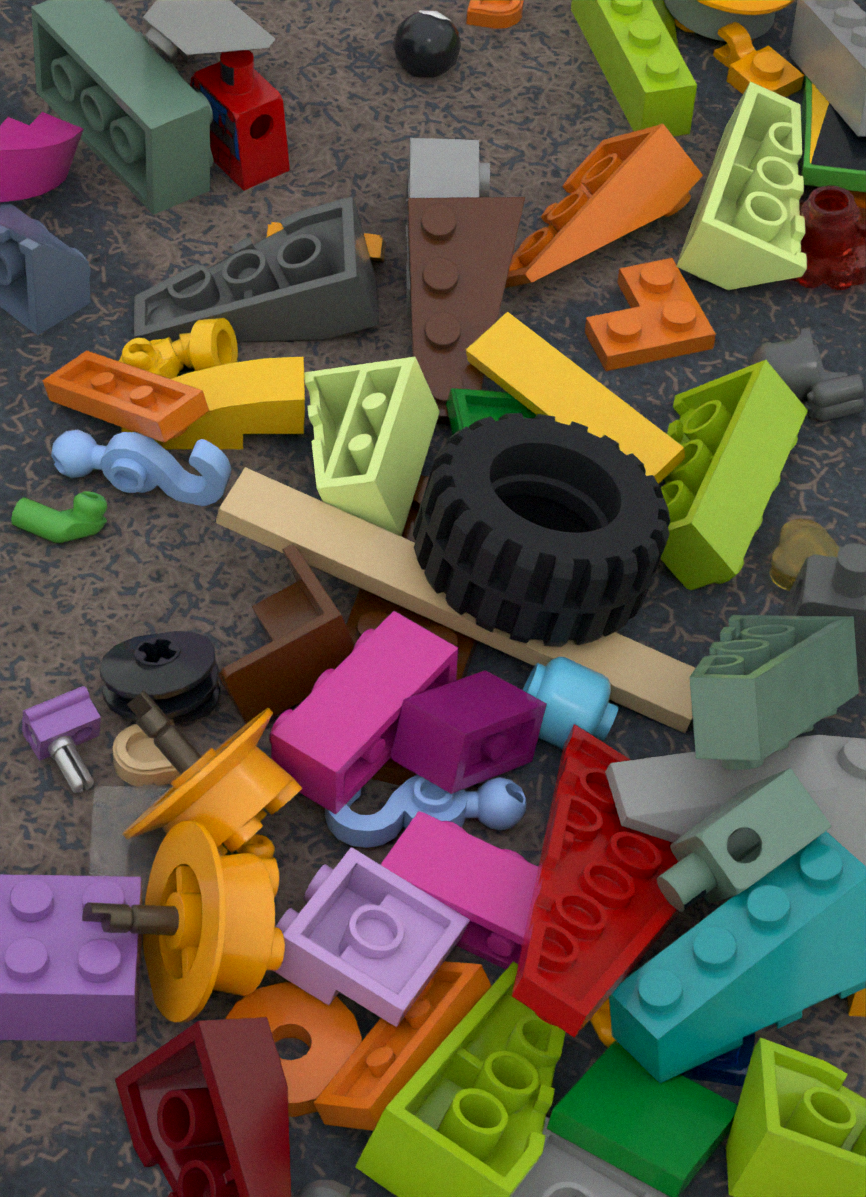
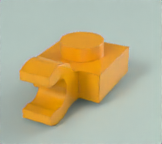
M732 22L718 29L717 34L727 44L714 50L713 56L729 68L726 81L739 92L744 94L750 81L783 97L801 90L804 74L769 45L756 51L749 33L740 23Z

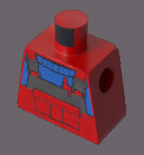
M250 50L222 52L219 62L196 71L191 77L190 86L207 98L213 113V121L210 124V149L213 161L243 191L290 171L283 99L280 93L254 69L253 53Z

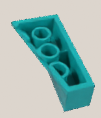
M825 831L746 890L730 898L622 981L609 996L612 1037L659 1083H662L743 1045V1037L774 1023L779 1029L802 1018V1011L836 994H838L840 999H843L866 988V866Z

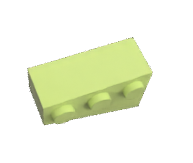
M416 357L304 372L305 385L309 391L311 405L307 406L308 416L313 425L315 439L311 443L316 487L322 501L402 536L440 413Z

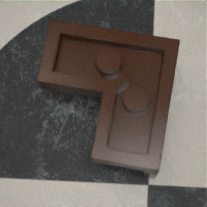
M294 543L283 548L282 551L296 583L252 606L260 625L271 642L225 666L219 673L224 689L245 724L267 708H270L273 712L272 718L305 700L311 694L321 674L330 668L335 670L352 653L355 646L341 613Z

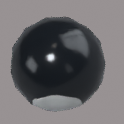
M420 10L407 17L398 25L393 46L396 59L402 68L416 77H437L447 72L456 64L461 41L459 32L450 19L438 11Z

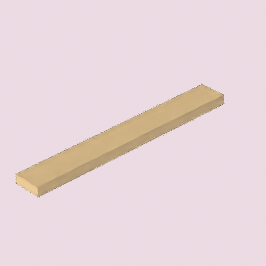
M244 468L218 510L216 523L281 553H283V548L294 543L308 565L533 666L536 663L546 666L554 658L566 657L601 673L611 683L609 700L680 732L686 733L693 718L689 677L695 670L694 667L616 632L606 637L602 634L601 638L581 645H577L574 640H568V643L562 647L544 646L543 640L530 639L528 643L509 639L510 633L494 628L493 632L477 626L476 618L467 612L460 615L447 604L444 592L438 594L427 581L424 574L425 570H422L418 563L414 542L251 469Z

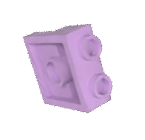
M351 847L334 869L326 864L319 869L305 892L303 900L307 904L301 912L298 913L289 908L279 920L276 927L280 928L283 933L285 951L280 968L274 972L328 1006L340 992L397 1027L462 938L470 919Z

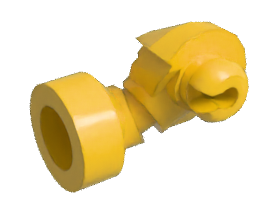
M225 318L198 320L193 325L190 333L179 334V339L172 342L170 337L151 341L139 337L130 340L124 346L119 362L172 379L177 377L179 371L184 368L183 365L198 371L237 362L238 347L236 335L232 325Z

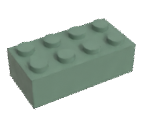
M47 0L32 6L37 93L62 120L84 129L81 140L154 215L210 191V167L213 165V155L210 149V124L213 121V113L207 98L201 92H196L179 75L176 67L171 62L165 61L149 45L145 36L139 31L136 32L119 15L112 3L105 2L104 0Z

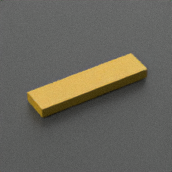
M509 312L505 313L466 349L469 363L534 414L555 416V422L570 425L573 421L587 426L588 432L600 438L603 435L608 436L619 443L620 451L624 454L629 455L633 453L644 464L645 475H653L658 484L685 459L683 446Z

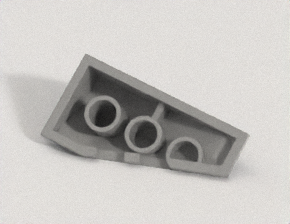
M828 735L797 737L789 741V747L786 749L775 751L766 757L762 766L746 770L725 769L722 767L721 760L696 759L695 752L610 763L605 771L621 826L674 843L745 787L791 768L832 825L827 832L866 866V739Z

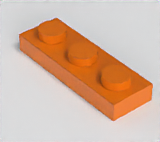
M87 350L42 380L49 401L164 443L184 434L189 425L209 412L203 390Z
M444 961L397 1027L382 1018L378 1020L313 1102L324 1125L374 1131L386 1106L492 986L482 964Z

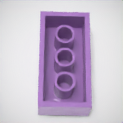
M0 874V1040L137 1041L143 934H132L130 931L127 933L104 932L101 922L82 921V914L87 902L128 904L130 907L132 905H142L141 877Z

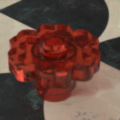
M822 186L811 192L809 199L800 203V215L805 219V235L801 240V253L806 254L807 269L802 277L788 280L798 282L806 288H816L826 283L835 290H845L852 285L856 286L866 283V209L858 207L853 195L842 187Z

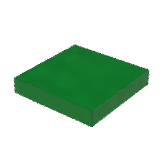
M614 1041L553 1108L547 1129L667 1196L679 1197L729 1134L738 1105L681 1074L659 1083L617 1041Z

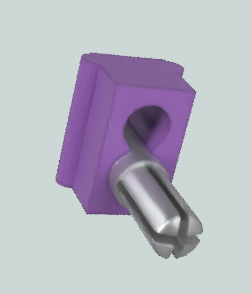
M85 686L79 687L23 710V736L30 744L39 761L50 756L56 760L74 793H82L83 787L87 791L93 786L94 780L76 750V745L98 737L100 732L101 716L92 703L87 688Z

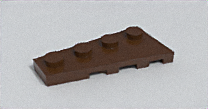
M525 197L408 198L412 357H416L440 411L436 424H450L446 403L451 388L482 390L485 374L468 362L466 349L498 321Z

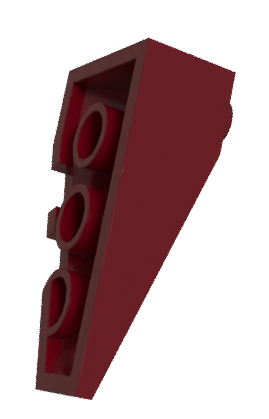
M267 1017L197 1021L115 1078L133 1147L144 1167H152L159 1164L173 1190L168 1197H291L288 1085Z

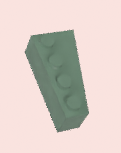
M732 615L728 620L729 627H723L720 632V642L712 643L709 648L710 656H704L689 677L696 759L721 760L722 767L730 770H746L760 767L764 764L766 757L775 751L789 747V741L802 733L812 731L815 723L824 717L836 714L838 707L859 694L854 616Z

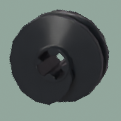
M186 631L137 636L115 645L103 656L99 669L101 680L104 683L102 688L103 700L111 711L126 719L139 720L127 704L143 690L169 719H173L174 723L194 721L209 716L218 705L221 690L218 683L219 667L216 662L215 647L207 636Z

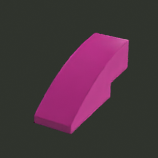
M41 112L30 125L7 117L0 125V202L24 200L57 188L65 181L84 129L44 112Z

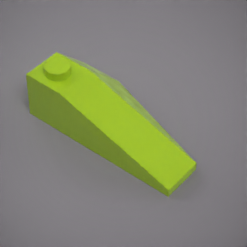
M514 961L386 1106L355 1168L397 1197H511L537 1164L543 1153L546 1135L543 1134L546 1114L553 1101L555 1090L552 1088L556 1064L562 1054L566 1032L557 1026L544 1022L532 1009L512 997L518 964Z

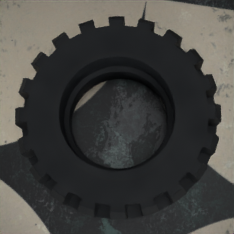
M507 413L500 417L498 421H495L490 416L469 425V428L464 427L447 439L445 446L439 449L414 524V550L421 569L425 570L424 574L427 581L437 594L444 592L447 604L460 615L467 612L475 617L477 626L493 632L494 628L510 633L509 639L528 643L530 639L543 640L544 646L562 647L568 643V640H574L577 645H581L601 638L602 634L606 637L626 626L629 619L637 615L643 605L670 534L668 530L670 524L669 510L663 498L661 488L654 476H646L644 464L633 453L626 455L620 451L619 443L608 436L603 435L601 438L588 432L587 426L573 421L570 425L555 422V416L537 414L535 418H524L522 413Z

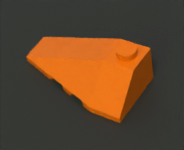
M664 124L602 140L562 186L570 195L562 199L558 204L553 203L549 205L542 214L541 218L549 226L541 228L528 236L512 256L505 288L532 283L662 216L669 217L677 213L690 201L691 195L689 191L703 174Z

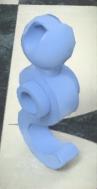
M71 430L61 434L52 445L51 456L55 462V467L61 474L70 478L85 477L93 469L102 470L104 476L112 485L123 492L145 493L153 490L158 485L168 496L176 501L199 506H207L217 502L224 494L231 475V465L227 456L217 446L204 439L196 441L189 457V464L203 476L187 472L172 454L153 438L136 432H122L114 435L108 445L103 446L97 445L90 434L81 430Z
M416 774L395 790L384 807L375 814L361 815L349 808L361 796L360 789L336 815L325 808V819L328 829L338 840L351 846L370 848L384 845L394 839L403 827L407 828L418 811L441 821L453 822L460 827L463 826L465 818H478L488 828L501 831L513 828L522 820L526 812L527 802L522 788L510 779L498 777L487 780L477 791H465V789L450 794Z

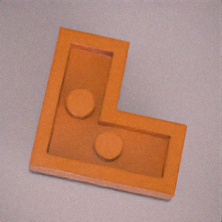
M673 258L619 268L617 283L631 308L586 317L585 334L605 371L714 348L716 333L679 268L676 267L677 265Z

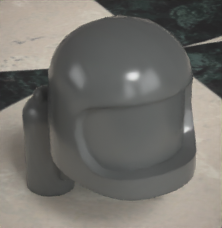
M810 326L800 328V335L798 337L773 343L767 341L755 349L750 365L767 360L800 402L806 401L804 406L808 410L810 418L826 422L865 411L863 401L865 393L860 374L848 375L846 372H824L817 344L812 339Z

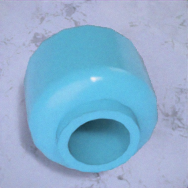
M566 657L554 658L546 666L536 663L523 687V691L547 703L538 738L563 749L564 743L574 724L603 742L618 712V706L608 702L611 694L609 679L605 675Z

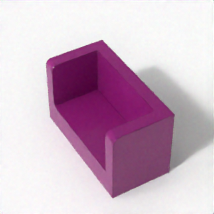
M486 670L403 699L391 750V758L450 794L532 762L547 703Z

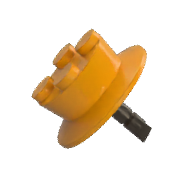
M145 690L127 704L139 718L136 724L149 738H154L155 746L180 774L170 783L172 787L122 833L126 840L161 827L167 834L179 822L196 821L205 826L210 832L220 856L226 855L228 850L233 853L263 827L260 821L267 815L263 808L272 815L302 789L287 771L256 746L273 715L270 708L265 709L250 720L215 750L210 748L203 755H200L177 727L170 725V719Z
M196 821L179 822L164 837L150 872L145 905H132L130 907L128 904L87 902L83 909L82 921L101 922L104 932L127 933L130 931L132 934H143L144 957L154 1002L161 1014L171 1022L184 1023L193 1020L206 1005L212 990L239 996L251 994L261 983L266 970H278L284 958V936L280 928L275 927L274 898L279 886V869L274 859L260 858L254 853L220 856L210 832L205 826Z

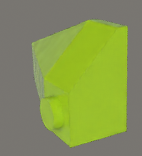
M760 1037L752 1053L726 1144L728 1192L730 1196L866 1197V1098L842 1085L848 1075L847 1073L824 1060Z

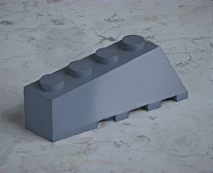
M0 202V307L36 335H40L91 303L89 279L91 270L89 261L86 260L79 250L70 248L51 234L40 221L31 219L10 202Z

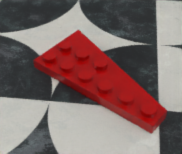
M575 724L563 746L512 992L513 998L532 1009L541 1020L559 1027L574 1038L680 914V911L667 901L657 884V878L678 862L670 848L672 842L621 826L605 771L610 763L629 761L630 759Z

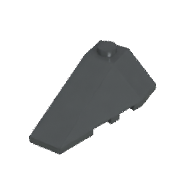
M353 196L297 211L280 220L283 229L255 244L247 237L232 245L235 254L209 268L204 265L195 264L134 296V338H145L151 341L170 337L172 342L179 339V334L190 333L193 325L198 320L225 318L230 322L237 342L325 340L379 325L377 283Z

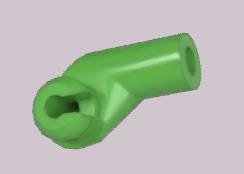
M90 491L77 494L73 500V508L61 511L23 497L16 504L11 521L12 525L53 543L60 544L97 534L107 522L104 513L107 511L108 506L103 496Z

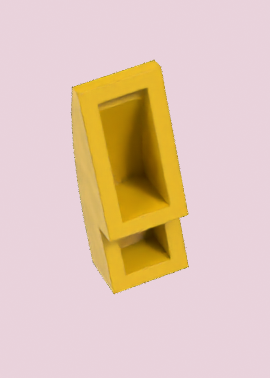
M304 356L263 358L228 363L172 378L171 380L203 390L209 412L189 425L187 431L181 436L168 440L165 443L158 440L155 441L164 449H193L196 441L199 439L207 440L219 449H243V434H304ZM122 427V432H134Z

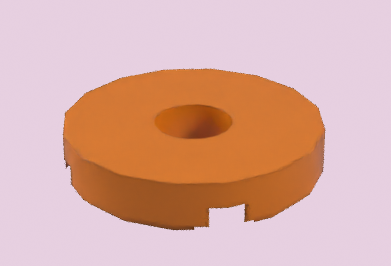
M291 982L258 988L237 1001L225 1019L267 1017L274 1042L284 1038H296L306 1043L310 1049L301 1058L294 1060L280 1058L288 1085L289 1117H298L318 1112L313 1102L362 1042L356 1018L337 996L328 1006Z

